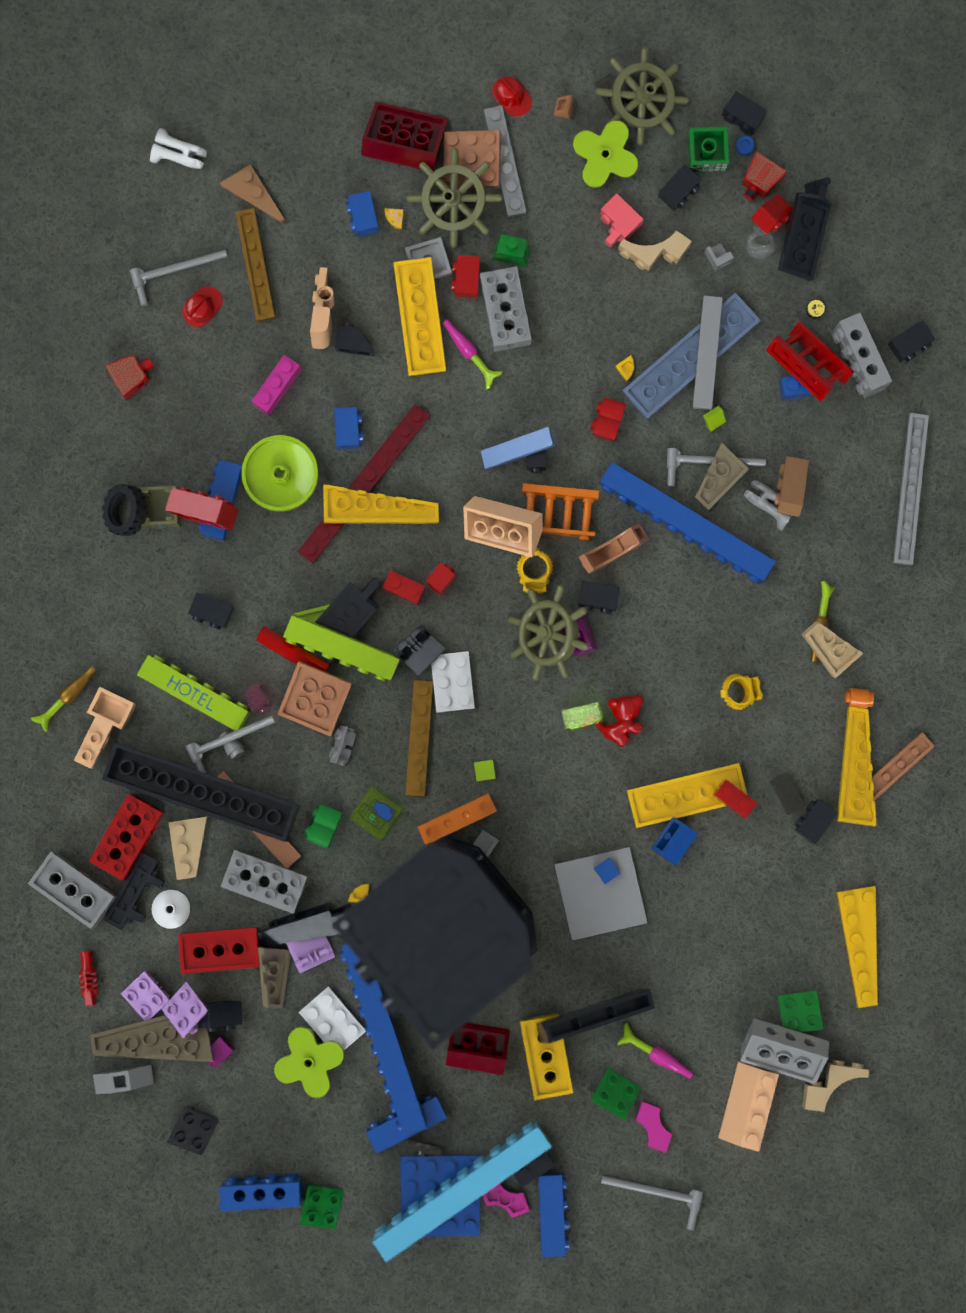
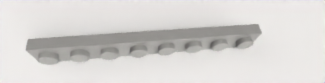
M908 414L893 564L913 565L929 415Z

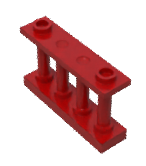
M798 321L789 335L791 337L784 341L778 335L766 349L777 362L820 402L827 397L834 387L831 384L839 380L844 385L855 372L801 321ZM795 342H798L804 348L800 353H797L791 347ZM810 354L818 361L813 366L804 359ZM823 367L832 374L827 379L818 372Z

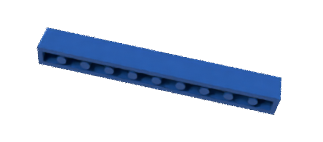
M613 462L600 480L599 485L602 486L601 489L608 494H611V492L618 496L617 499L625 504L631 503L637 512L649 514L652 521L658 524L662 522L667 525V530L674 534L676 532L683 535L682 538L688 543L692 544L695 542L699 545L698 548L707 554L709 552L716 555L715 559L719 562L731 564V568L738 573L744 572L749 575L747 578L754 583H762L776 562Z
M347 944L341 946L343 951H340L343 962H347L349 969L346 970L349 981L353 980L355 988L352 991L355 999L360 1001L361 1007H358L361 1018L366 1019L365 1031L367 1036L372 1038L373 1044L371 1049L373 1055L378 1056L380 1063L377 1064L380 1075L384 1074L386 1080L383 1085L386 1094L390 1093L392 1099L389 1102L391 1110L398 1117V1121H396L399 1133L403 1132V1135H407L427 1128L428 1126L391 1014L380 1000L384 995L382 987L376 980L370 985L363 981L354 968V965L360 960Z

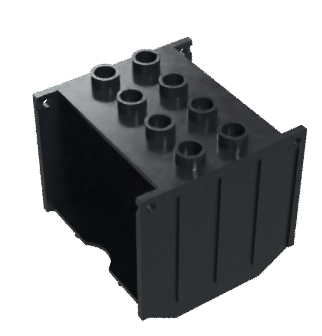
M443 836L433 843L427 844L331 923L333 928L360 960L354 965L358 975L368 985L372 984L375 980L385 991L380 1000L387 1011L395 1018L403 1013L432 1050L533 968L531 957L538 951L533 912L480 847L449 836ZM342 921L347 922L348 927L346 929L341 927ZM436 1033L438 1038L432 1040L430 1034Z

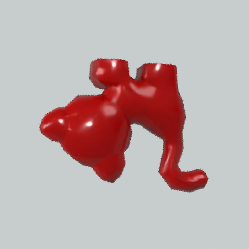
M641 695L633 697L624 696L618 699L611 698L608 700V706L613 711L614 717L618 720L616 723L604 725L598 715L590 714L584 718L582 726L587 728L591 722H595L597 729L606 739L615 742L618 746L624 747L631 741L628 736L630 732L638 735L645 728L641 723H634V719L640 714L643 698Z

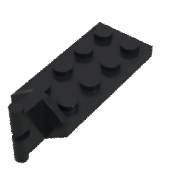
M829 177L808 182L804 186L805 193H796L778 270L807 281H812L814 278L832 205L825 198L828 185L831 183Z
M372 578L363 590L350 581L314 623L353 638L379 608V605L369 597L379 586L378 578ZM317 650L314 653L308 651L327 664L333 661V659L330 660L321 656L322 652Z

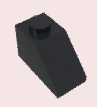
M344 323L343 326L338 325L335 343L336 352L374 357L373 348L357 327L348 323Z

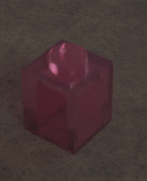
M259 683L242 692L253 713L259 712V714H262L270 709L268 706L272 703Z

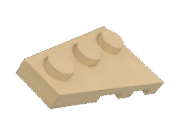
M814 622L802 633V636L834 678L838 677L863 654L819 622Z
M208 817L169 822L177 880L197 877Z

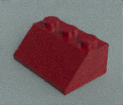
M465 1023L450 1035L445 1066L503 1075L510 1030Z

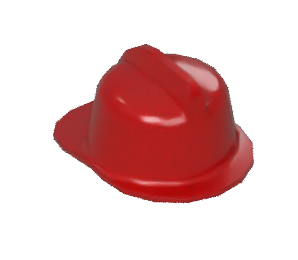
M507 76L498 79L494 83L492 89L493 96L502 105L505 112L515 117L527 114L532 104L531 97L518 80Z
M209 286L197 290L183 306L182 314L186 323L193 327H201L207 324L222 307L223 299L221 293L214 287Z

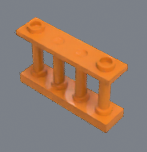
M523 483L522 494H526L525 497H527V510L534 511V502L537 495L545 496V518L541 534L579 537L581 541H590V538L594 539L595 532H589L591 507L594 501H598L599 491ZM556 497L564 498L563 501H565L563 529L551 528L553 504ZM575 499L582 500L584 503L582 531L570 530L572 505Z
M488 793L417 828L425 845L487 817L497 812Z

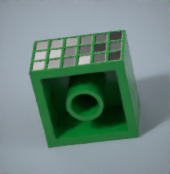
M727 127L689 128L687 135L689 168L693 172L726 171L729 165Z

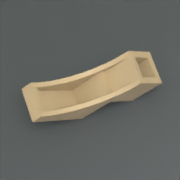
M676 230L667 240L655 245H637L623 239L619 244L618 250L625 259H632L639 269L649 271L661 254L664 255L663 257L666 261L677 264L690 247L692 241Z
M833 1060L832 1063L827 1062L824 1086L819 1081L816 1084L805 1083L802 1107L807 1110L825 1112L830 1095L839 1085L854 1078H868L869 1070L864 1068V1064L852 1062V1066L844 1065V1061Z

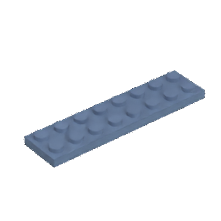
M736 293L722 304L717 359L761 321ZM700 324L622 390V393L646 420L695 379Z

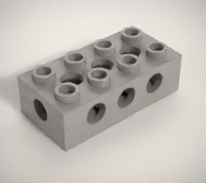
M517 266L480 273V283L494 352L531 345V335ZM502 288L505 289L506 292L501 294L497 292V290ZM508 307L510 308V310L508 312H503L501 308ZM506 325H512L514 328L512 330H506L504 327Z
M861 313L839 321L833 330L832 337L834 342L840 345L842 359L847 361L849 367L855 371L851 377L855 378L857 382L856 389L858 393L863 395L865 399L885 390L892 380Z
M234 850L221 887L294 914L298 908L309 876L242 851ZM246 869L251 872L249 880H245L242 876L243 871ZM263 876L268 877L270 880L267 887L261 885L260 881ZM281 883H285L288 886V891L285 894L279 891Z
M56 851L49 853L28 883L90 929L96 928L117 897L115 893ZM56 874H59L61 877L59 884L54 880ZM72 885H74L77 889L75 895H72L70 893V887ZM87 896L92 898L91 906H88L85 902Z
M754 1018L742 1043L740 1061L816 1084L828 1059L829 1041Z

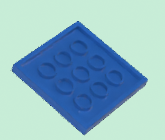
M479 1155L401 1156V1213L407 1212L409 1210L408 1207L415 1201L419 1203L425 1199L424 1196L434 1189L436 1192L441 1188V1184L445 1180L456 1178L458 1176L457 1173L464 1167L468 1169L474 1165L473 1162ZM480 1197L425 1236H480Z

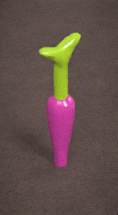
M448 319L445 320L442 324L448 330L459 351L466 359H471L484 375L486 390L490 389L494 378L499 377L503 372L489 370L477 355L475 345L453 326Z
M625 1023L624 1037L618 1041L617 1045L632 1043L648 1053L653 1062L682 1074L689 1079L692 1077L693 1072L677 1061L676 1058L661 1047H651L635 1037L629 1024Z

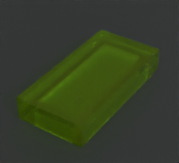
M599 702L562 711L566 730L603 722Z

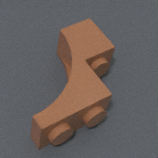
M639 523L599 547L584 553L579 559L589 574L608 566L650 539Z

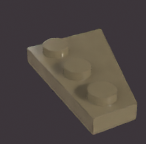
M723 443L720 444L695 495V498L707 510L749 470Z
M258 947L263 1007L283 1008L291 953L288 949Z

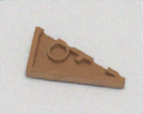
M251 165L220 182V186L223 189H227L251 206L265 212L271 218L281 223L285 221Z

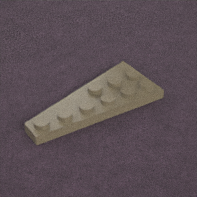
M166 1015L90 1035L94 1056L214 1062L210 1034L207 1032V1028H199V1022L197 1023L198 1031L195 1034L188 1033L184 1038L181 1037Z

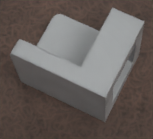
M721 243L712 248L710 246L706 247L704 252L715 272L732 263L734 259L731 252L727 253Z

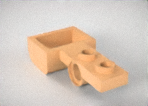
M320 267L319 274L315 275L317 291H313L312 299L315 306H313L310 335L312 348L315 349L328 347L332 333L330 309L334 306V293L327 286L328 268ZM324 296L330 297L329 299H326V300L321 299V298L324 297Z
M99 687L87 711L88 714L95 718L74 761L93 769L101 751L105 748L110 738L113 727L124 730L136 704Z

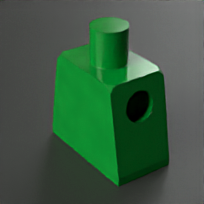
M501 234L496 241L492 260L527 267L531 252L530 245L526 239Z

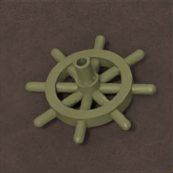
M646 47L641 50V63L632 64L625 69L615 57H612L610 64L619 73L613 82L612 89L597 88L595 90V94L598 96L611 97V104L616 115L607 124L611 121H622L626 125L636 128V142L638 145L644 143V129L653 128L659 124L663 126L669 135H673L675 129L666 118L672 111L674 104L687 105L690 101L688 97L675 96L674 87L669 77L678 70V65L673 64L664 72L659 67L649 64V50ZM640 73L639 85L630 75ZM647 74L653 76L656 80L652 83H647ZM625 81L633 91L621 90L622 83ZM661 85L664 90V95L654 94L656 92V89ZM621 98L633 99L625 107L621 102ZM652 101L665 102L661 112ZM637 106L638 118L629 114ZM646 107L653 114L654 118L645 119Z
M457 148L451 149V165L441 167L436 171H433L425 162H421L419 167L429 177L423 187L422 195H408L406 197L408 202H422L424 212L429 218L419 229V233L421 235L426 234L434 224L442 229L449 230L450 246L452 248L458 246V231L467 229L472 225H475L484 235H487L489 229L480 220L486 202H500L503 199L500 194H486L484 184L479 178L490 167L489 162H483L475 172L466 167L459 166ZM448 174H451L450 188L441 179ZM458 174H462L468 177V179L458 188ZM435 184L442 190L443 194H432ZM474 184L477 194H464ZM431 202H445L434 212ZM464 202H477L474 211L472 212ZM458 208L467 217L461 222H458ZM449 209L450 223L440 219Z
M563 585L557 586L553 601H539L535 590L529 589L527 593L532 606L526 610L522 619L514 616L508 619L509 623L519 626L518 637L520 647L512 651L510 656L515 659L524 653L530 661L535 663L532 675L533 681L539 680L543 666L557 665L561 676L567 678L569 672L564 662L573 654L575 648L584 651L589 649L587 643L578 640L579 627L577 619L587 613V609L581 607L573 613L567 605L561 603L565 589ZM546 609H551L547 621L543 611ZM559 613L563 619L555 624L557 614ZM536 617L540 622V626L533 624ZM531 631L537 633V636L531 639ZM558 641L564 643L560 651L556 643ZM541 643L539 653H537L534 646ZM549 646L553 656L545 658Z

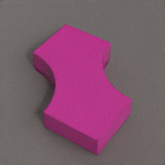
M642 1101L635 1120L646 1128L648 1134L647 1146L666 1153L672 1133L668 1132L661 1124V1108Z
M500 1183L483 1194L486 1206H501L508 1211L511 1218L530 1211L524 1192L508 1191Z

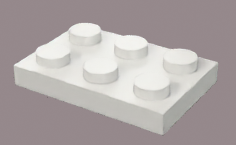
M469 652L440 654L431 663L436 713L475 709Z
M329 986L299 1012L323 1042L336 1041L342 1045L344 1050L366 1032L365 1028Z

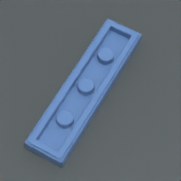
M546 427L482 450L481 455L485 469L489 470L554 447L555 442L550 427Z

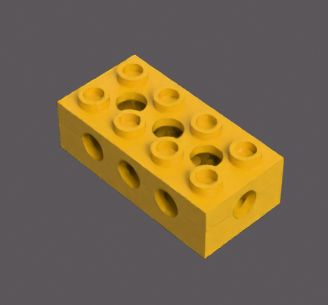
M558 1013L520 1019L534 1100L573 1093L564 1040L541 1043L537 1039L539 1033L536 1023L559 1016ZM543 1052H550L552 1057L548 1061L542 1060L541 1055ZM546 1072H554V1079H545Z

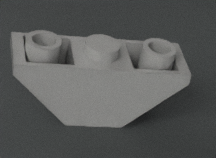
M152 1064L93 1074L96 1094L117 1093L154 1084Z

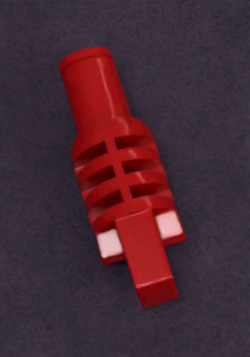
M92 951L80 952L81 970L79 972L81 996H84L85 1006H91L96 1004V995L99 994L97 970L93 968Z

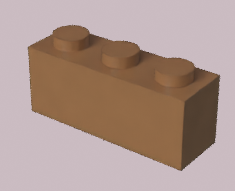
M786 456L785 462L780 464L779 474L782 475V478L778 479L776 488L780 492L776 493L774 502L775 505H778L777 513L800 516L804 501L809 460Z

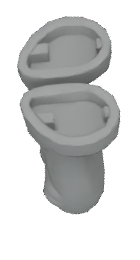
M753 480L750 485L761 493L760 496L746 490L744 497L753 505L772 515L777 520V528L783 531L792 515L777 513V507L767 501L770 499L775 502L776 492L762 482Z

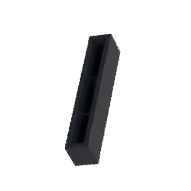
M639 989L538 1022L536 1026L541 1043H552L655 1009L650 989Z

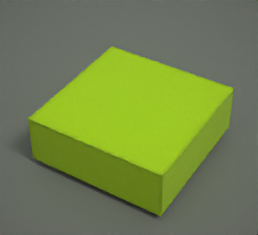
M720 406L703 415L710 432L726 422Z
M493 760L474 762L477 782L496 779Z

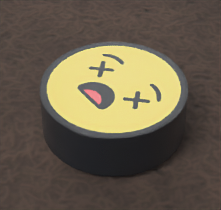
M819 299L811 300L806 306V313L812 319L821 318L826 310L824 302Z

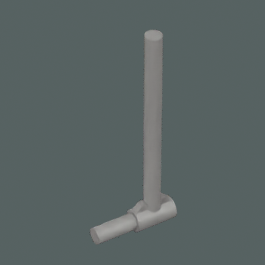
M226 250L144 272L140 268L131 269V277L134 287L137 289L141 306L148 305L144 290L147 283L146 280L228 257Z
M668 448L667 486L675 487V471L680 462L711 464L714 456L681 455L677 448ZM738 458L745 466H766V459Z
M272 715L200 746L196 742L186 746V749L196 769L207 773L202 763L203 753L277 722L275 715Z
M602 1175V1184L687 1202L690 1213L686 1229L694 1231L703 1191L693 1189L689 1194Z

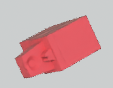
M617 193L600 211L601 220L606 225H611V229L608 231L610 235L606 238L605 243L611 248L617 241L621 243L623 239L627 240L643 224L644 220Z

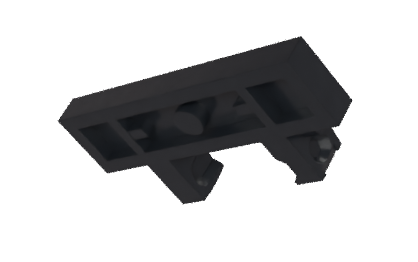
M144 852L140 853L105 917V922L120 930L124 928L127 921L132 923L134 919L140 923L144 922L147 916L137 911L138 906L136 904L145 887L154 884L162 889L165 884L164 880L157 877L158 872L155 871L159 860Z

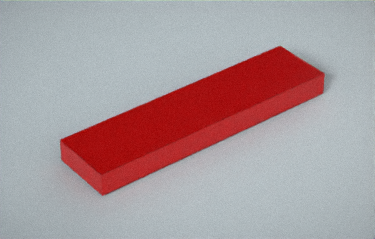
M265 626L261 628L256 640L257 642L296 665L299 661H302L327 672L329 664L299 646L286 642L284 637Z

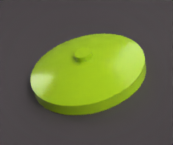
M275 435L260 440L248 451L243 461L241 474L244 488L256 504L270 511L285 512L300 507L312 496L318 483L319 473L313 453L303 442L290 436Z

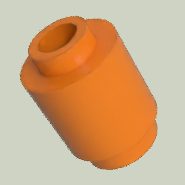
M850 688L849 691L845 692L844 700L845 703H848V707L867 709L873 706L874 692H869L868 689Z

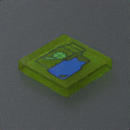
M370 787L349 819L379 840H382L403 808Z

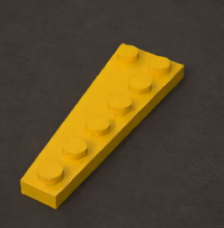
M323 485L324 523H439L438 503Z

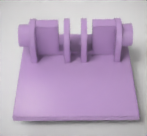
M327 937L286 943L299 973L335 957Z
M144 971L121 993L144 1021L151 1019L170 1001V995L161 989L162 986L159 987L157 985L158 981L155 983L156 980L147 971Z
M185 982L162 1008V1011L181 1037L184 1038L188 1033L195 1034L198 1031L197 1023L207 1013L208 1009L189 983Z

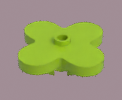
M609 122L600 136L591 131H582L575 136L573 141L575 152L587 159L583 169V179L588 186L593 188L601 187L607 181L610 173H614L622 178H628L636 172L638 168L636 156L624 149L629 132L623 122ZM605 150L609 152V156L606 158L602 156V152Z
M304 1026L297 1027L288 1037L291 1054L277 1061L274 1073L276 1078L282 1083L288 1084L300 1080L305 1092L309 1096L320 1098L329 1091L331 1086L327 1070L341 1064L345 1055L344 1049L336 1041L317 1043L316 1037L310 1028ZM307 1059L312 1061L311 1066L306 1063Z

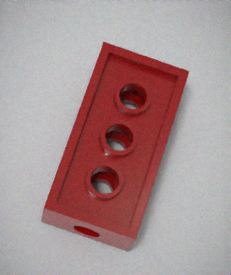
M128 793L89 862L122 881L126 880L165 812ZM136 815H139L141 818L139 825H135L133 822V818ZM126 832L131 834L129 842H126L123 838ZM116 849H119L121 851V857L119 859H116L114 857V851Z
M259 927L178 934L181 974L260 967L258 947H260ZM237 943L242 944L244 947L242 954L235 950ZM217 945L224 947L223 955L217 954ZM198 947H202L205 950L203 957L198 956Z

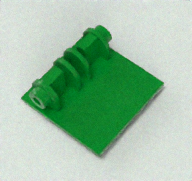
M817 990L793 994L785 993L778 996L784 1028L797 1032L823 1030Z
M608 1067L596 1091L591 1095V1101L625 1121L641 1087Z
M313 1183L307 1185L299 1225L336 1229L344 1190L318 1187L317 1184Z

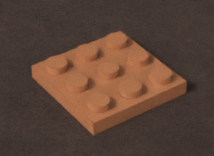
M500 130L444 132L443 167L451 165V149L457 148L459 166L466 167L475 172L483 162H489L490 167L479 178L485 188H500ZM451 174L443 177V182L449 188L451 187ZM458 174V188L468 177ZM473 184L469 189H476V188H475V186H474V184Z
M299 661L278 715L331 737L353 683Z

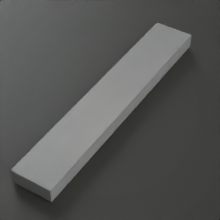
M703 296L692 405L694 409H712L723 297Z

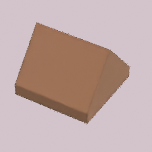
M571 95L557 98L554 116L570 119L574 104Z

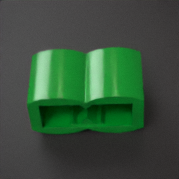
M323 804L320 807L316 806L312 815L315 819L312 825L308 824L304 834L307 836L306 840L329 849L343 813Z

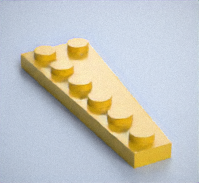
M847 708L837 822L875 827L876 810L873 798L874 783H872L873 768L870 755L871 742L868 709Z
M875 886L836 892L857 1008L878 1005Z

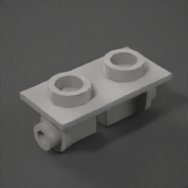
M340 725V728L335 733V745L329 753V762L335 764L338 762V765L345 766L348 763L351 750L345 749V746L353 747L356 729Z

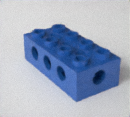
M287 1173L286 1177H278V1174H268L266 1178H258V1175L246 1176V1179H239L238 1176L227 1177V1180H224L219 1187L220 1211L300 1207L303 1201L302 1176H297V1173ZM278 1188L284 1189L285 1193H281ZM258 1189L264 1190L265 1194H261ZM238 1190L244 1191L245 1195L240 1194Z

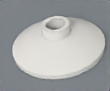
M177 890L161 892L156 896L152 904L154 920L160 926L169 929L183 925L190 915L189 900L183 893ZM168 906L173 907L172 913L167 912Z

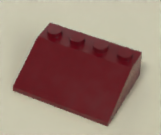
M376 101L362 138L361 156L420 170L419 164L425 162L435 171L448 118Z

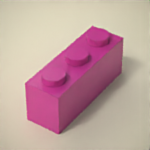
M283 355L252 399L253 405L270 416L301 372L300 365Z

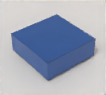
M610 857L594 867V870L604 884L621 874Z

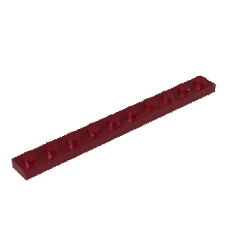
M415 404L348 489L362 490L370 493L430 418V415ZM323 519L297 552L313 564L345 523H324Z

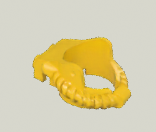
M536 548L534 556L542 558L546 562L547 568L542 576L531 578L523 571V564L530 557L521 555L517 562V573L521 577L520 583L523 584V591L525 593L529 589H534L540 594L546 592V585L549 584V577H551L553 571V562L549 558L550 556Z
M731 674L726 677L722 685L723 689L720 690L721 698H724V701L727 702L726 704L735 710H743L749 705H753L754 701L762 700L763 697L758 677H743L740 674ZM732 681L740 683L744 688L745 696L740 703L733 701L728 695L727 689H729Z

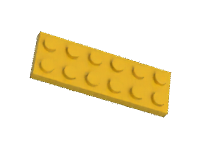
M431 257L393 262L408 375L416 376L446 372Z
M737 763L627 790L635 827L639 828L668 821L673 817L680 818L725 807L723 803L712 796L720 783L725 779L747 795L740 764Z

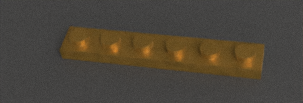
M255 209L236 211L256 321L261 322L275 319Z
M414 680L405 793V795L425 797L433 681Z

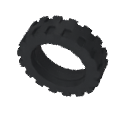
M119 484L113 486V489L108 491V496L104 498L105 504L102 506V510H104L102 517L105 519L104 524L108 527L109 532L115 535L131 536L135 535L136 531L141 530V525L146 520L144 518L147 515V501H145V495L141 493L142 490L140 488ZM127 495L130 500L131 511L127 522L123 525L119 519V506L122 499Z

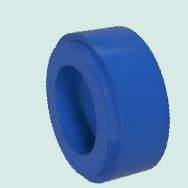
M741 136L735 145L736 151L742 156L750 155L755 147L754 140L749 136Z

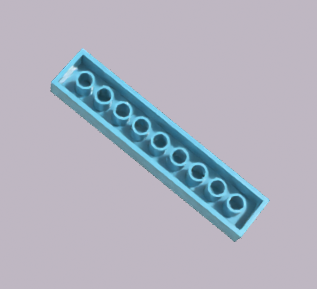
M531 1121L522 1127L523 1131L518 1135L513 1133L506 1138L507 1142L502 1146L498 1144L490 1149V1154L485 1158L483 1155L478 1157L473 1162L474 1165L469 1169L464 1167L457 1173L458 1176L456 1178L445 1180L441 1184V1188L436 1192L434 1189L424 1196L425 1199L423 1201L412 1203L408 1207L409 1210L407 1212L396 1214L392 1218V1222L387 1226L385 1223L375 1230L376 1233L372 1242L385 1262L550 1149V1140L538 1122L532 1123Z

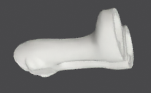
M159 128L155 137V144L152 146L150 162L158 163L161 159H168L187 167L202 169L204 163L194 159L193 155L205 158L207 151L194 144L169 136L165 129ZM165 145L168 147L176 148L178 150L183 151V153H177L175 151L166 149L162 146Z

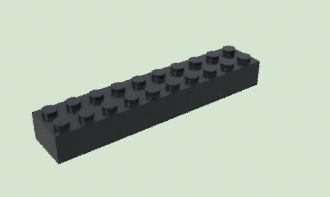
M114 743L102 780L284 842L289 840L300 808L299 804L119 743Z

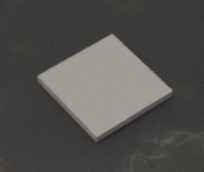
M630 847L554 864L572 940L647 923ZM610 857L621 874L604 884L594 870V867Z

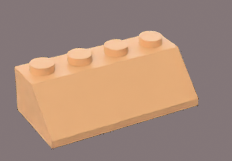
M474 496L463 507L464 535L466 540L528 557L534 556L543 530L542 513Z
M742 1062L737 1063L719 1139L759 1152L779 1076L778 1073Z

